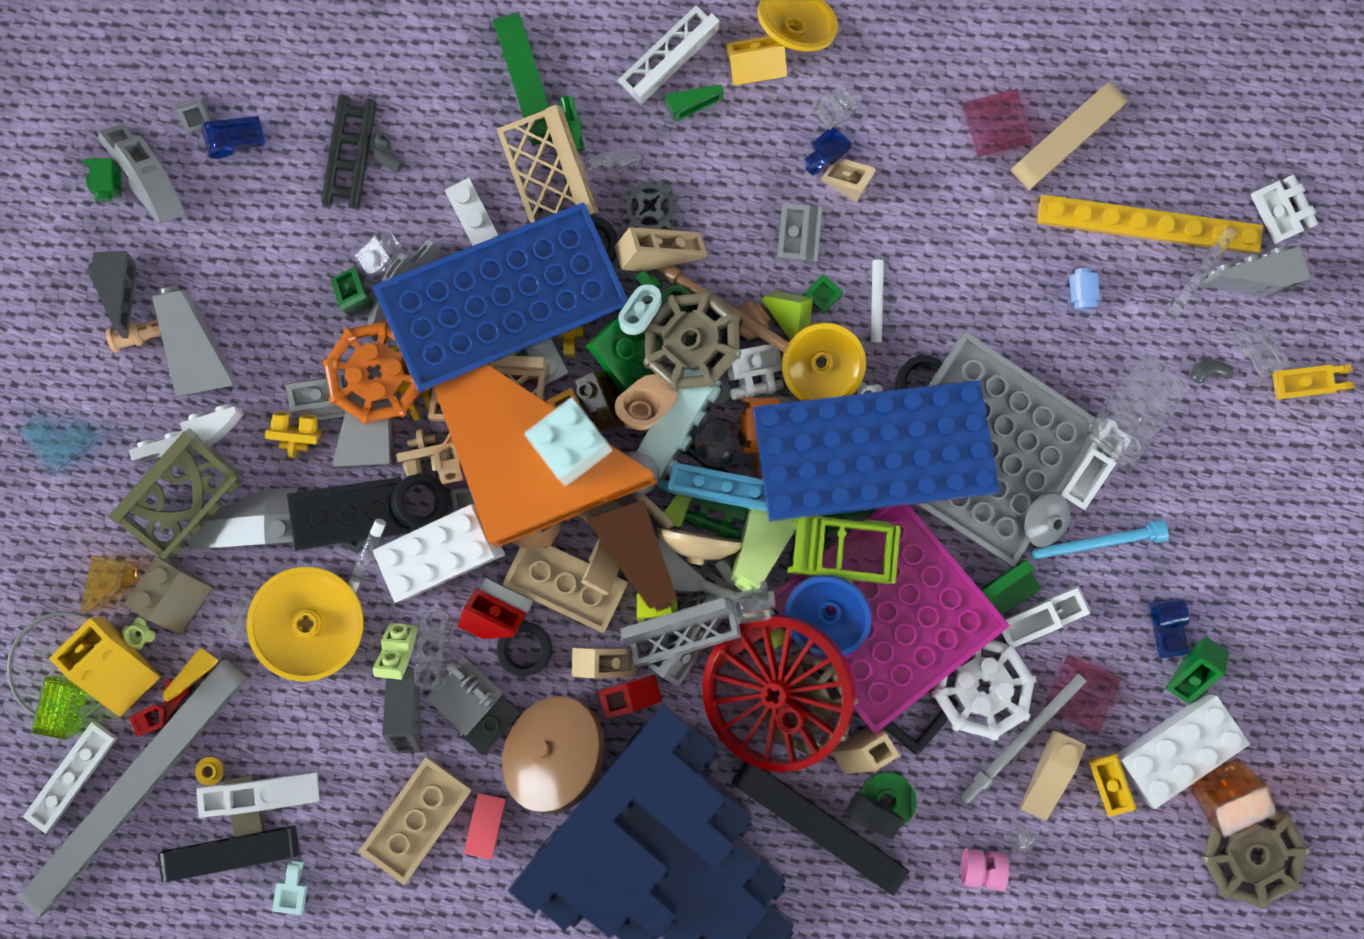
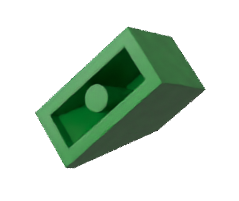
M1205 636L1189 650L1167 684L1166 689L1190 705L1225 674L1229 651Z

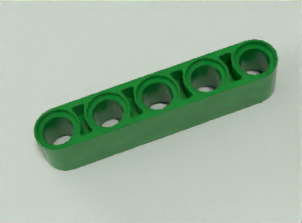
M519 11L493 19L523 118L544 111L549 105ZM545 118L535 121L531 133L542 138L545 137L548 130ZM529 136L532 147L542 143V141Z

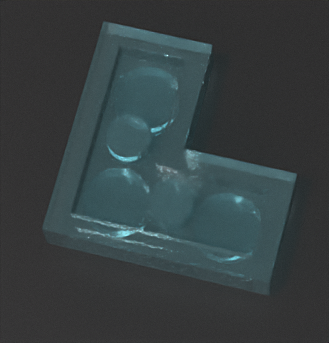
M39 414L18 430V433L49 475L52 476L98 443L93 433L84 421L80 419L58 434L47 418Z

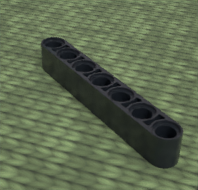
M744 761L732 779L731 783L889 894L895 896L909 875L910 871L899 862L897 864L896 860L853 830L850 831V828L807 798H803L801 794L765 769L755 767Z

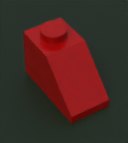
M475 588L462 610L457 627L481 639L514 637L526 616V612Z

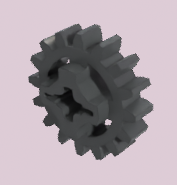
M652 177L648 178L647 184H643L640 179L637 180V188L629 185L628 191L630 195H622V200L626 204L620 205V211L626 213L622 216L623 223L630 221L628 228L672 230L670 222L677 223L678 217L674 213L680 212V206L674 204L678 201V195H670L673 191L672 186L663 188V180L661 179L657 184H653ZM645 192H656L655 194H645ZM635 201L636 204L639 206V209L635 212V215L633 216L631 210L632 204ZM666 201L669 205L667 216L661 210ZM645 205L650 207L655 205V212L651 210L646 212ZM646 222H655V223H656V225H652V226H648V225H644V224H645Z

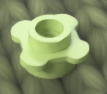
M142 617L136 618L132 625H126L122 629L125 642L136 650L142 649L146 642H152L156 637L155 632L149 629L146 625V620Z

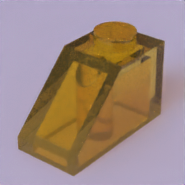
M92 555L80 612H97L128 591L130 585L135 582L137 570L134 568L135 562Z

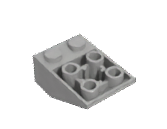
M1284 245L1271 250V253L1265 255L1259 253L1249 256L1237 264L1229 262L1218 266L1216 270L1207 273L1208 278L1201 281L1200 285L1202 287L1266 297L1291 289L1311 279V275L1301 247L1289 249L1288 245Z

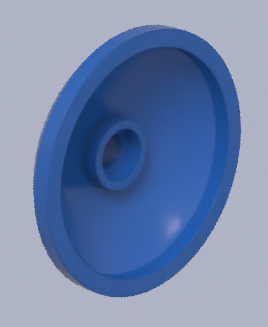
M816 575L805 579L794 588L786 603L785 616L805 620L824 631L838 645L844 656L857 650L865 642L871 629L872 612L867 598L856 585L838 576ZM827 606H834L837 611L832 612ZM793 630L792 637L804 648L810 639ZM816 643L809 650V652L815 655L828 657Z

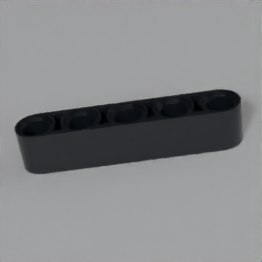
M296 825L287 826V829L286 827L259 832V834L254 833L240 837H231V840L230 838L204 842L203 845L199 843L178 847L175 850L174 848L158 852L157 857L161 882H170L296 857L301 852Z

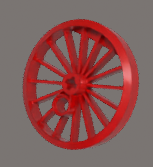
M771 615L754 618L739 624L741 637L716 644L704 670L702 683L703 702L713 730L733 754L761 769L790 772L818 763L838 745L850 725L854 712V679L843 652L824 631L796 617ZM780 627H785L786 633L778 671L770 632ZM794 630L805 635L810 640L786 675ZM762 637L764 638L770 670L753 645L755 641ZM816 643L828 658L790 682L813 644ZM746 648L762 674L736 655ZM730 660L759 683L719 673L718 669ZM829 662L833 664L839 679L838 681L793 687V685ZM716 679L761 692L718 698ZM841 686L842 705L798 694L797 692ZM779 690L781 695L775 697L773 692ZM761 698L759 703L728 723L723 718L719 704ZM798 701L841 712L836 729ZM762 705H765L766 708L743 742L739 740L731 731L730 726ZM772 709L765 754L763 755L749 748L748 744ZM787 712H792L797 716V725L789 723ZM807 718L831 736L823 748L818 747L806 728ZM776 726L784 734L789 759H778L771 756ZM799 731L813 754L797 758L792 734Z

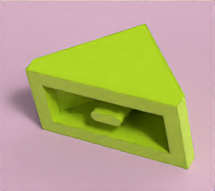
M776 291L761 299L790 340L798 331L811 324L813 297Z

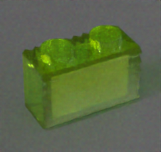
M57 675L45 676L31 733L63 740L72 738L80 729L82 719L78 717L81 706H84L87 701L88 693L67 677Z

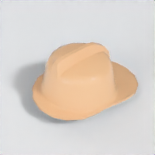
M657 374L646 375L620 394L616 399L615 411L620 420L624 422L627 430L630 428L646 430L651 428L659 418L671 409L676 402L677 392L670 390V386Z

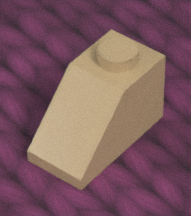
M572 648V677L594 679L637 677V667L634 666L632 648Z

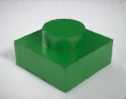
M822 274L804 296L813 297L812 304L825 314L844 292Z

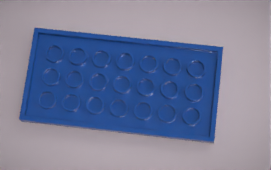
M584 202L372 285V289L418 393L455 379L483 365H489L622 310L628 301Z
M980 380L754 406L752 409L769 522L994 495L1000 492Z

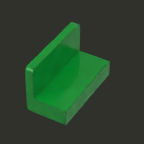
M1021 560L1015 567L1012 566L980 588V590L997 611L1004 615L1039 591L1041 586L1031 573L1034 568L1028 560Z

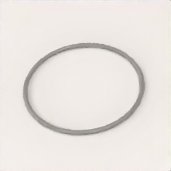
M55 612L41 616L28 624L20 632L9 653L7 676L14 697L28 713L47 722L70 723L91 715L102 704L99 702L90 711L74 718H48L34 712L25 705L15 690L11 675V664L15 648L22 636L31 627L45 619L56 616H72L85 621L89 619L78 613Z

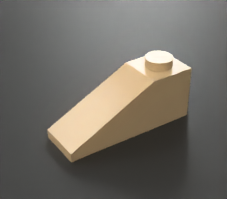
M629 227L614 246L621 270L649 271L707 257L700 232Z
M1052 730L1019 809L1047 821L1075 774L1086 744Z

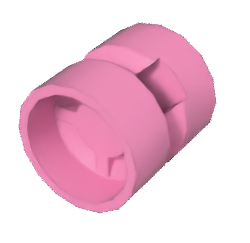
M965 848L961 863L962 885L980 888L982 884H985L987 889L1004 891L1009 876L1008 854L989 851L985 855L981 849Z

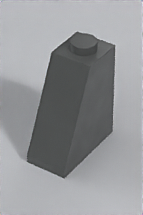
M407 666L402 680L386 678L382 736L393 754L421 753L420 677L416 669Z

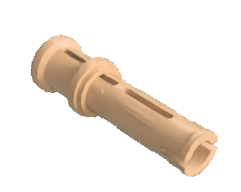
M158 319L141 324L135 321L130 322L129 337L124 339L116 330L112 328L106 330L107 342L113 353H118L120 349L132 345L142 346L146 340L161 336Z

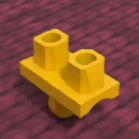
M276 411L272 416L271 426L265 430V439L280 440L279 449L288 450L289 458H296L298 451L307 452L308 444H317L318 439L322 438L323 429H318L316 415L302 414L299 417V426H290L291 413Z

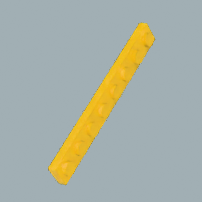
M1042 195L1040 197L1037 224L1251 254L1260 253L1263 225L1050 195Z

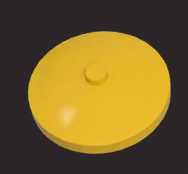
M318 567L291 568L270 578L255 594L247 615L248 640L258 660L274 674L293 681L319 680L340 670L356 653L364 632L363 608L354 589L337 574Z

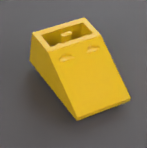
M105 616L89 618L49 657L54 665L70 681L119 717H122L162 677L134 647L129 646L125 642L123 635Z

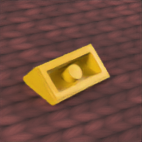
M1117 753L1090 758L1089 764L1108 817L1137 810Z

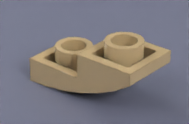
M598 538L588 561L590 563L581 583L606 596L610 593L620 567Z

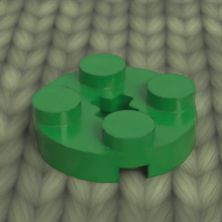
M879 772L864 781L859 792L878 802L880 798H884L886 793H889L891 798H895V803H891L889 809L904 819L901 827L912 818L916 810L917 800L915 791L906 779L894 772Z

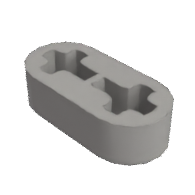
M485 578L480 589L526 613L529 612L534 600L489 578Z

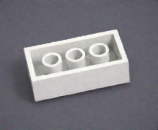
M475 504L468 505L372 550L394 603L408 600L505 555L502 546L495 548L489 544Z
M1205 693L1190 705L1118 752L1117 755L1124 774L1146 805L1156 809L1249 746L1250 743L1218 696Z

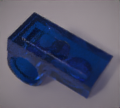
M259 116L202 123L201 131L210 159L228 157L233 155L236 149L264 146L266 142Z
M1179 598L1148 602L1158 658L1162 659L1189 654L1184 626L1189 624V611L1186 602Z

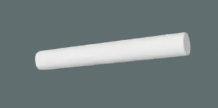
M873 260L871 343L874 344L882 343L884 260Z

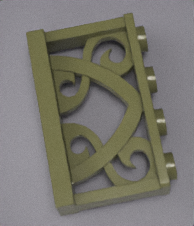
M190 428L178 437L108 516L114 523H119L162 560L169 555L174 558L185 546L181 541L188 534L193 537L204 525L200 520L206 513L212 516L222 505L219 499L226 492L230 496L241 484L237 479L242 475V472L209 447ZM192 446L208 461L198 466L188 447ZM179 466L181 473L187 469L188 474L176 477L172 473V468ZM206 468L219 469L223 475L222 483L217 487L211 486L209 480L216 476L208 474L202 477L201 471ZM161 478L169 483H182L190 479L193 492L192 507L178 511H162L165 504V494L157 481ZM204 493L214 495L203 507ZM149 494H154L158 497L156 509H152L154 503L147 501ZM132 513L149 519L147 528H143L128 514ZM192 519L190 523L182 530V527L178 521ZM156 521L162 522L160 525L162 535H164L166 528H171L174 531L171 540L160 541L155 537L154 525Z

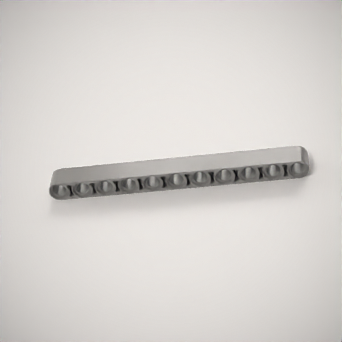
M228 659L218 664L18 896V899L39 918L46 914L72 885L71 881L74 882L91 863L90 859L93 860L110 841V838L116 834L128 820L129 816L134 813L147 798L148 794L166 776L167 773L165 771L169 772L203 733V727L206 729L222 711L223 707L240 690L241 685L246 683L248 677Z

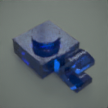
M831 125L812 143L814 152L805 158L804 163L807 165L805 170L814 176L821 170L825 161L833 165L852 148L851 141Z

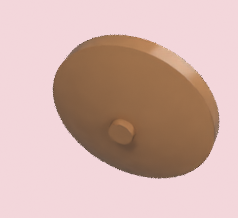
M561 696L545 698L525 710L511 728L502 756L503 777L511 796L523 807L544 814L560 813L578 804L596 783L603 766L605 739L598 718L586 705L574 699Z

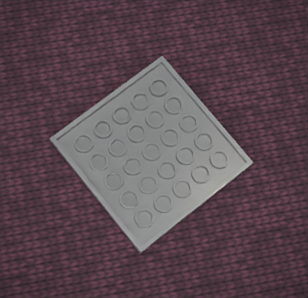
M965 331L962 332L929 386L980 380L1000 492L994 495L916 505L1005 563L1015 567L1030 543L1024 530L1025 517L1030 506L1043 494L1052 492L1061 494L1104 423Z

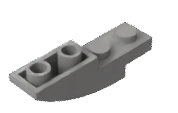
M125 124L100 130L98 134L99 141L129 177L128 186L158 224L184 216V210L167 174L142 136L134 137Z
M426 240L411 259L400 253L391 264L382 281L438 260V254L442 250L433 242ZM376 295L370 308L367 325L386 320ZM378 335L370 336L375 342L378 340Z

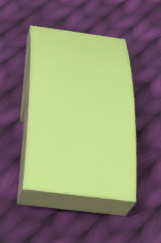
M389 624L381 639L382 651L373 666L374 677L402 680L418 631L416 625Z

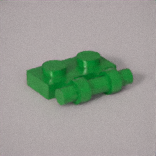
M692 497L691 503L701 507L699 513L687 510L684 521L694 524L695 528L702 529L703 527L717 532V536L723 538L728 536L737 540L740 529L730 525L732 518L744 521L748 508ZM708 510L724 514L723 521L720 522L706 517Z

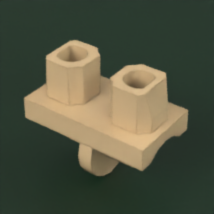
M423 429L416 430V438L407 440L409 448L418 446L419 449L396 454L398 462L403 464L407 477L418 473L424 474L421 460L428 458L431 459L433 471H438L434 451L441 448L442 444L430 447L427 445L437 442L435 434L425 436Z

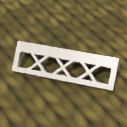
M697 5L694 6L618 79V83L642 105L719 31V20L712 13L707 16ZM696 15L703 22L692 32H688V22ZM685 26V32H679ZM685 37L673 51H668V41L671 38ZM653 56H665L654 69H649V60ZM646 63V69H640ZM634 74H645V77L634 88L627 82Z

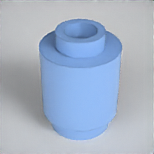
M1092 268L1076 269L1075 274L1069 276L1071 303L1075 305V310L1097 308V301L1100 300L1098 273L1092 272Z

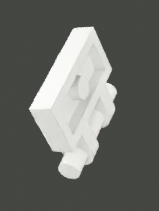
M1295 175L1284 179L1287 190H1284L1281 182L1277 181L1251 194L1274 244L1304 231L1300 223L1301 220L1304 221L1307 229L1318 225L1314 216L1316 211L1313 205H1309L1303 193L1306 190L1302 183H1298ZM1289 198H1293L1299 212L1295 213Z
M771 344L741 349L740 359H736L727 369L729 380L739 379L740 386L730 391L733 400L754 398V396L760 394L769 396L784 388V383L781 379H774L773 372L782 371V363L779 349ZM761 375V382L753 384L752 376Z

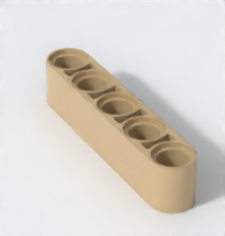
M1110 80L1022 158L1010 171L1030 191L1074 152L1076 148L1094 134L1096 130L1113 117L1116 112L1129 102V99Z

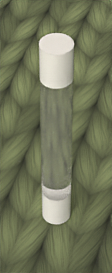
M375 519L348 581V584L354 589L355 593L373 555L372 550L376 548L385 528L386 522L382 519Z

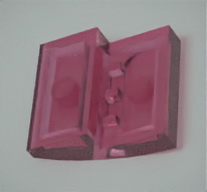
M1018 88L962 103L978 157L1032 143L1027 115H1023Z
M1067 655L1045 707L1079 673L1087 682L1055 715L1089 731L1098 733L1101 730L1108 706L1113 704L1121 677L1071 655Z

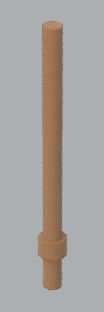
M675 266L654 269L665 276L664 279L674 286L679 285L685 288L691 294L704 293L706 290L684 276L683 271ZM714 295L730 310L739 314L743 320L741 326L782 352L787 350L790 344L788 341Z

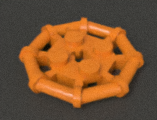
M387 320L343 329V335L328 357L322 361L326 372L330 393L328 400L330 403L344 409L359 419L361 424L368 425L369 422L398 416L403 418L406 416V411L418 395V391L411 375L405 374L401 352L397 353L386 346L388 337L395 341ZM378 335L377 343H366L362 346L358 338ZM352 344L355 351L347 363L340 362V358L349 345ZM380 365L379 371L382 373V376L380 378L374 377L371 380L369 378L371 374L369 369ZM337 370L345 371V379L348 386L340 389ZM404 382L410 383L411 385L399 401L396 394ZM354 392L365 399L363 408L347 397ZM384 399L390 400L392 406L373 410L374 402Z

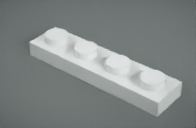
M96 721L91 722L23 818L45 834L51 832L118 737Z

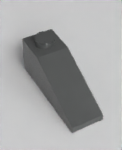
M127 251L93 252L92 263L88 267L89 277L97 290L113 327L123 339L128 338L136 263Z

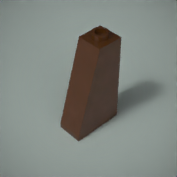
M639 500L587 518L593 531L647 607L650 609L655 607L656 611L671 607V601L676 600L677 596L644 500Z

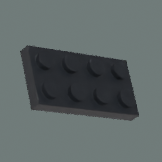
M401 477L286 494L295 551L410 533V528L398 521L391 508V495L396 485L402 481ZM403 496V505L405 510L407 511L405 497ZM375 519H382L386 522L380 537L373 536L370 533Z

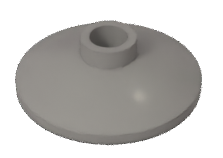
M1052 492L1043 494L1033 502L1024 522L1025 535L1030 543L1037 547H1047L1061 539L1068 528L1071 515L1070 506L1066 498Z

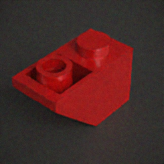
M655 674L605 687L598 691L606 719L631 713L662 702Z

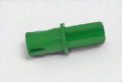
M561 97L559 103L563 108L577 151H584L585 146L581 133V126L583 124L582 121L578 120L574 97Z

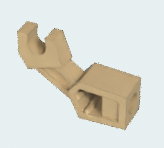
M449 432L441 448L434 451L442 484L463 480L462 466Z

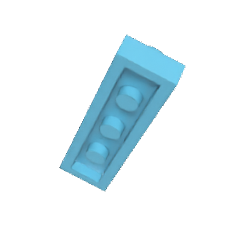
M673 462L668 493L767 512L762 479Z

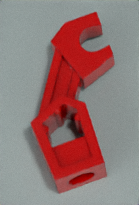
M173 679L165 680V690ZM193 685L168 702L165 700L162 705L154 704L130 716L129 719L136 737H143L162 730L187 695H191ZM160 711L159 723L153 725L150 714Z

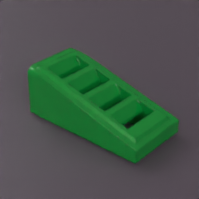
M720 84L664 95L665 104L673 121L677 122L723 100L724 89Z

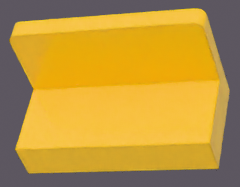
M770 36L726 43L734 85L787 76L785 47L774 41Z

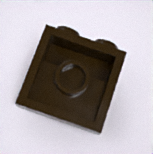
M593 371L575 380L577 395L585 405L588 413L587 418L599 433L624 426V422L617 416L614 407L616 399L622 392L606 371Z

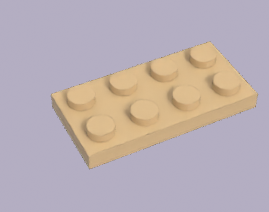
M549 546L537 549L520 547L502 585L605 634L629 582L616 576L610 593L605 596L581 583L589 563L556 547Z
M426 756L358 852L405 885L473 788L432 758Z

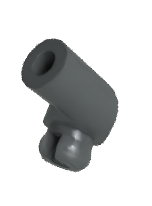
M378 133L373 140L376 161L399 173L404 165V161L392 155L389 136L385 133Z
M1206 359L1194 365L1190 378L1198 384L1204 383L1206 377H1210L1213 374L1228 380L1233 372V367L1214 359Z

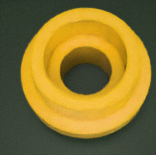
M212 756L201 759L195 768L197 780L207 786L220 782L225 773L222 761ZM207 766L213 769L212 776L205 774Z

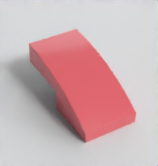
M478 793L464 854L489 860L493 859L506 799Z

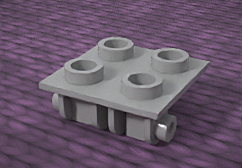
M463 655L457 663L453 661L446 668L448 673L426 699L467 736L504 692Z

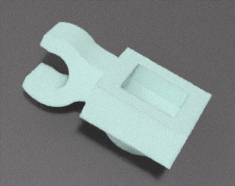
M292 860L291 864L288 863L286 880H279L276 883L272 911L302 915L304 912L308 884L299 883L304 861Z

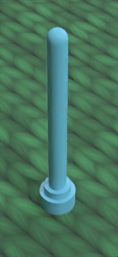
M1159 519L1151 521L1150 524L1142 529L1034 548L1031 551V557L1033 559H1041L1145 539L1160 543L1168 541L1169 533L1165 520Z

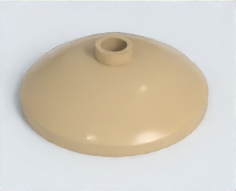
M657 528L656 533L670 550L687 556V563L703 565L704 559L717 560L736 553L742 547V542L682 530Z

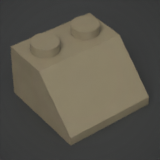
M156 556L124 605L145 619L182 635L214 587L169 557L162 560L159 556Z

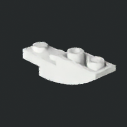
M226 404L216 407V412L207 415L205 412L188 416L189 420L180 424L183 432L190 428L199 435L198 437L211 447L237 424L244 413L242 409L232 406V404ZM182 432L168 433L164 435L165 439L157 442L154 439L137 443V448L129 450L131 460L143 463L161 458ZM192 446L188 447L193 456L199 454Z
M317 772L196 789L199 818L241 814L320 801Z

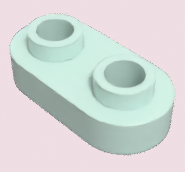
M642 285L638 287L622 308L618 319L620 328L624 333L629 335L640 334L650 324L662 305L661 292L656 286Z

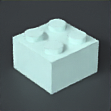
M572 397L524 433L565 486L569 485L613 451Z

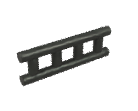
M338 95L321 198L322 204L332 205L333 196L349 198L348 207L359 209L376 100L366 99L364 107L348 105V96ZM346 116L362 118L360 134L344 132ZM342 143L358 145L355 161L339 159ZM337 170L354 172L351 188L335 185Z

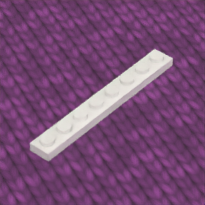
M470 178L445 189L473 246L499 236ZM552 339L525 349L528 356L544 357L550 365L549 377H546L545 386L569 375Z

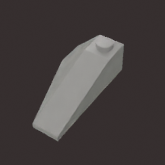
M299 487L269 489L221 508L212 516L206 514L200 520L204 524L193 537L188 534L189 550L293 544L286 494L299 492Z

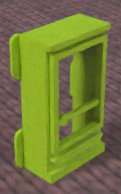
M823 516L792 519V522L797 523L793 566L788 567L787 573L808 576L834 575L844 578L851 583L852 581L886 585L896 583L900 526H893L885 521L866 519L860 522ZM825 526L840 527V530L837 532L839 541L836 569L821 568ZM845 528L886 533L882 575L841 570L843 541L846 536Z

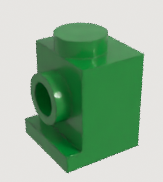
M112 158L83 159L84 165L89 168V173L86 175V184L89 192L94 194V200L97 202H112V198H121L122 180L119 164Z

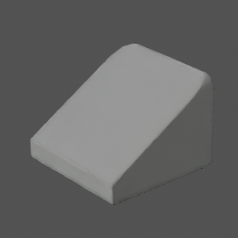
M204 96L180 103L175 107L186 134L213 126Z

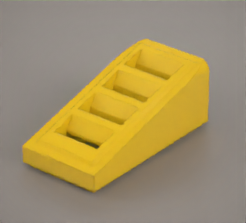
M202 648L198 649L163 692V699L167 702L174 699L215 669L219 661Z

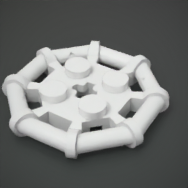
M992 640L982 649L1000 653L997 661L990 657H981V650H979L972 656L973 659L954 670L956 672V680L953 688H946L947 676L934 687L931 695L932 698L937 700L953 725V730L980 735L995 741L998 740L1000 735L1016 725L1029 720L1031 717L1029 709L1033 687L1037 680L1036 676H1032L1015 650V646L1012 644L1008 646L1006 643ZM1007 660H1009L1019 678L1012 679L1003 665ZM978 680L989 683V694H986L984 691L980 693L977 691V687L980 685ZM1022 686L1017 706L1011 702V698L1014 695V687ZM948 696H955L963 709L960 714ZM1003 709L1012 714L997 724L993 716ZM969 714H977L980 717H984L985 725L967 721Z

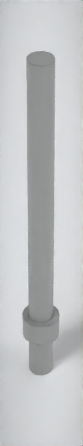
M1078 673L985 771L980 770L973 778L975 781L960 795V798L966 804H969L983 789L987 790L994 783L992 779L1087 681Z

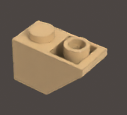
M868 726L848 738L845 742L838 744L831 752L845 774L877 771L900 756L883 728L874 734Z

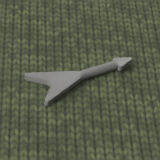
M657 538L675 591H703L718 598L725 597L735 605L748 609L750 615L774 614V611L758 597L751 599L706 581L683 558L670 550Z

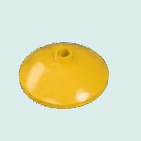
M760 0L758 19L761 26L774 41L786 48L801 52L822 50L828 47L837 35V17L824 0Z
M828 322L815 323L798 331L789 341V347L782 357V375L789 390L799 400L805 401L853 395L861 385L866 371V356L858 338L847 328ZM819 357L825 358L822 366L816 365V360Z

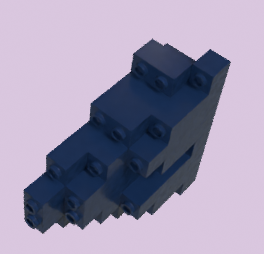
M664 703L648 722L645 721L627 743L625 750L558 830H554L536 851L530 863L508 889V892L534 915L540 910L564 932L570 925L575 928L584 917L608 939L613 934L618 939H658L660 935L664 939H790L794 933L792 931L794 928L792 920L770 902L771 899L777 900L786 888L783 885L786 882L785 877L738 837L739 835L742 838L752 826L750 822L752 819L750 809L702 769V767L708 769L717 758L716 742L691 721L687 724Z

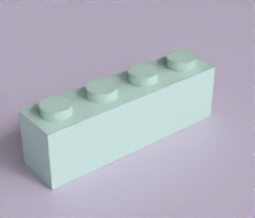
M687 369L684 371L683 377L699 376L702 373L700 369L695 371ZM717 380L716 386L712 388L705 386L679 389L675 404L648 430L636 452L646 454L654 460L658 466L659 478L666 479L667 476H670L673 462L679 463L676 460L681 452H686L693 441L691 434L696 426L699 428L705 421L707 416L705 410L709 403H714L720 395L721 388L719 386L721 381Z

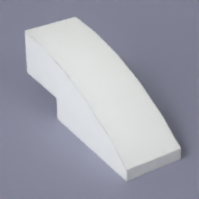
M1101 421L1104 423L1102 429L1060 494L1083 510L1087 508L1116 465V458L1130 439V437Z
M1079 585L1006 618L1005 620L1010 626L1002 634L1008 646L1012 644L1017 647L1062 628L1067 623L1089 615L1091 609Z

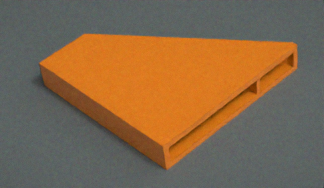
M488 364L434 387L488 542L495 548L658 483L650 470L608 443L613 451L569 485L565 486L524 434L553 412L555 408Z

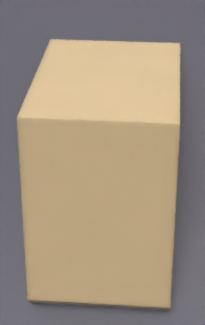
M835 157L821 180L857 203L871 182L876 170L868 165Z

